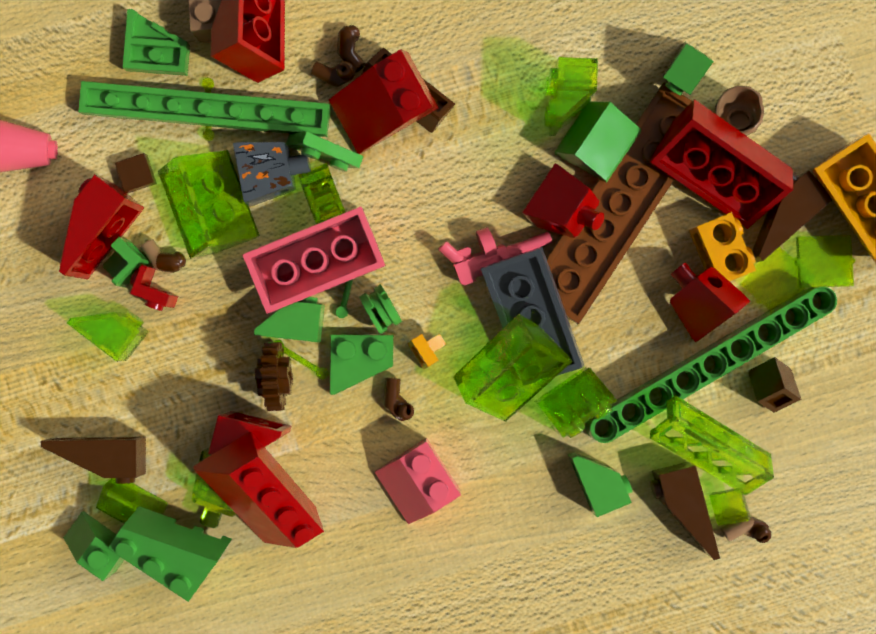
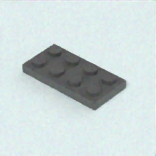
M542 247L481 268L523 385L584 367L583 359Z

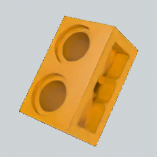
M732 212L689 230L705 271L713 267L729 281L756 271L754 253L750 247H746L742 238L743 227L738 218H734ZM715 227L721 228L724 232V240L722 242H718L713 236ZM728 255L732 256L736 261L734 271H730L725 265V259Z

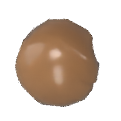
M736 85L725 90L717 100L715 114L748 136L756 132L763 122L764 106L762 96L750 86Z

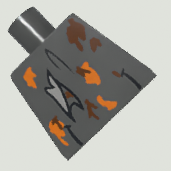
M285 142L233 143L243 200L249 206H255L295 191L294 175L311 172L309 157L303 154L290 156L289 147Z

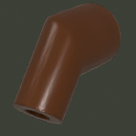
M349 25L344 26L338 33L337 53L343 61L353 64L356 74L363 69L366 63L355 51V42L360 37V31L356 26Z
M316 61L312 67L311 76L334 87H339L353 79L355 67L350 62L342 61L330 68Z
M385 378L384 407L396 419L400 421L410 420L414 415V408L400 395L401 379Z

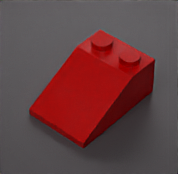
M221 0L211 28L210 56L257 83L284 71L285 0Z
M402 49L372 66L329 99L358 154H362L438 109L409 52Z
M95 174L92 178H88L81 184L78 190L79 194L74 199L59 272L64 276L88 280L113 249L110 245L118 237L124 235L145 208L120 187Z

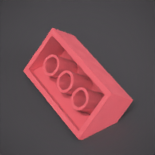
M361 206L242 254L266 314L386 266Z

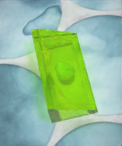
M111 478L103 486L96 508L125 523L139 506L164 514L168 503L133 483L118 484L116 483V478Z

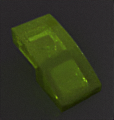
M327 163L311 169V172L299 174L304 194L316 224L346 213Z

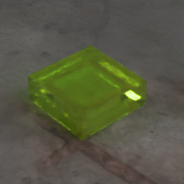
M742 487L713 492L709 495L718 526L750 520L751 516Z

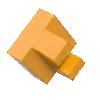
M420 334L407 343L423 369L439 361L434 352L446 345L440 334L429 341H426L424 336Z

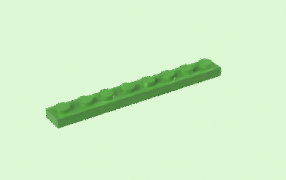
M81 81L78 112L82 115L288 134L307 131L316 136L328 137L331 106L327 103Z

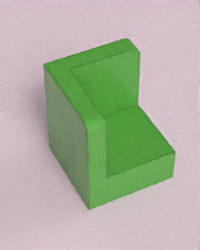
M118 237L110 245L115 252L103 263V268L113 277L111 282L115 286L126 287L130 283L135 270L139 269L142 264L147 266L150 261L130 240Z

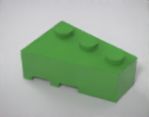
M139 506L120 528L107 549L189 602L216 565L232 538L222 536L219 539L204 534L203 528L194 526L193 529L175 524L176 519Z

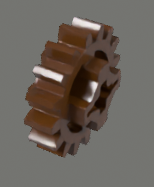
M281 342L264 343V347H262L263 356L257 359V368H255L257 394L264 398V406L267 407V411L285 410L286 396L291 394L293 385L291 358L284 357V347H282Z

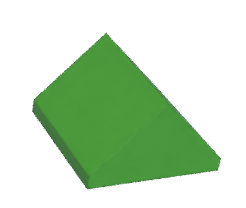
M588 101L554 153L607 183L641 133V128L611 102Z

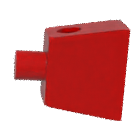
M556 163L522 212L534 226L572 238L577 237L584 226L597 230L604 221V213L596 210L599 200L592 190Z
M685 262L671 273L682 289L670 298V303L695 343L751 302L713 267L708 268L697 276Z

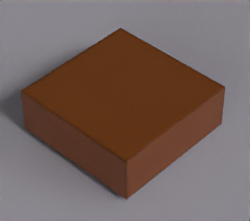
M142 153L115 163L125 193L129 194L157 184L147 154Z

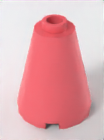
M0 120V173L48 166L51 164L52 159H57L58 144L57 141L52 140L50 134Z

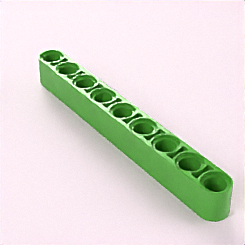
M828 287L808 288L799 292L593 413L586 421L585 428L588 435L600 443H608L617 439L828 315L837 305L836 294ZM815 294H818L821 299V305L818 309L814 307L812 302ZM789 309L795 316L794 322L791 325L785 319V314ZM761 325H765L768 330V336L764 341L758 335ZM735 340L742 347V351L737 357L731 352V345ZM708 356H711L715 361V367L708 373L704 368V361ZM684 371L688 375L689 381L687 386L681 389L677 385L676 380L677 376ZM658 387L662 392V398L657 404H652L649 394L652 389ZM632 403L635 407V415L631 419L625 420L622 416V409L626 404ZM606 419L609 429L607 433L599 436L595 433V425L599 420Z

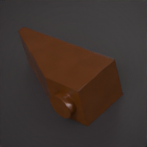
M809 170L799 175L794 172L793 191L767 212L752 250L756 260L755 263L764 261L832 201L825 188Z
M64 437L41 441V448L103 478H116V483L118 484L134 483L135 478L146 474V437Z
M684 462L653 470L654 480L650 481V485L655 499L659 498L665 508L713 560L720 559L696 465Z

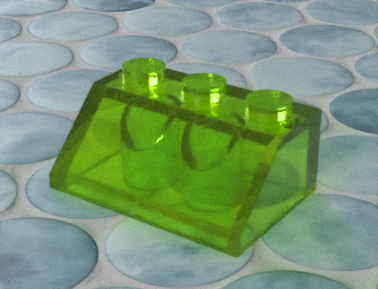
M228 150L177 156L158 170L190 259L218 253L260 236L249 205L244 203L241 184Z
M518 314L453 377L465 404L506 422L571 364L572 360L538 324Z

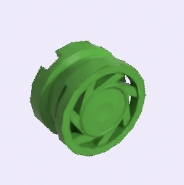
M381 284L374 288V292L370 294L364 293L359 296L366 312L380 334L387 331V327L391 324L396 326L402 322ZM373 308H375L379 316H376Z

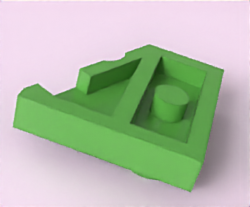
M127 9L122 68L129 72L188 76L190 54L188 42L166 31L155 22H151L139 15L135 10Z
M307 131L289 134L286 142L289 148L301 151V154L312 159L319 160L320 158L329 161L331 167L347 172L348 168H360L364 157Z
M331 335L330 395H335L393 367L394 335Z

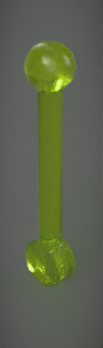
M205 78L202 81V87L206 93H211V89L214 87V81L211 78ZM205 126L202 136L206 141H212L215 137L212 126Z
M281 340L273 341L281 342L282 347H284V354L314 371L319 379L324 380L328 377L329 371L327 368H319L285 347Z

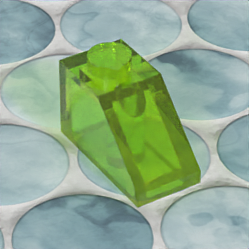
M129 311L127 314L111 312L74 317L67 321L69 326L116 362L127 361L149 333L142 326L144 321Z

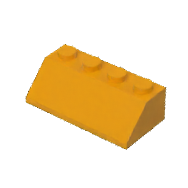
M868 133L853 140L826 158L813 169V172L876 264V143Z

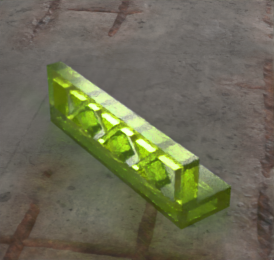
M676 395L667 401V419L650 431V439L744 495H748L774 478L771 453ZM673 428L683 434V437H668L665 433ZM688 446H703L708 451L693 452L688 449ZM712 461H728L732 466H717ZM736 475H751L753 478L744 482L737 478Z

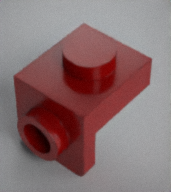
M143 264L139 269H136L130 281V286L132 287L130 294L145 299V306L159 311H163L164 307L174 308L179 296L150 286L156 269Z

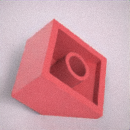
M427 438L375 471V474L408 524L435 513L461 496L460 488Z

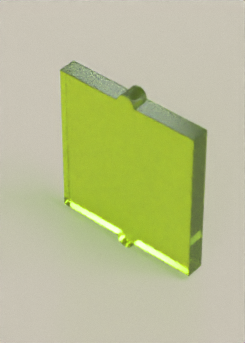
M851 235L796 237L797 260H795L794 264L798 266L799 288L854 286L853 264L855 259L852 258Z
M779 247L764 261L759 262L755 266L756 271L749 273L740 285L756 298L757 304H763L767 309L772 310L801 293L814 279V276L798 263L799 259L797 257L792 258L785 250Z

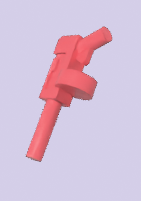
M486 227L476 231L477 240L482 252L471 255L470 247L456 250L447 241L443 242L438 250L452 262L459 282L462 285H467L475 282L476 277L483 276L482 267L552 243V238L547 231L507 247L503 244L496 246L489 228Z

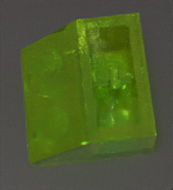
M559 57L555 67L550 68L545 85V95L550 96L544 114V126H549V136H556L582 112L597 91V58Z
M583 367L534 402L557 434L562 438L567 435L572 438L586 428L584 423L595 417L598 420L613 410L610 405L617 400L590 367Z

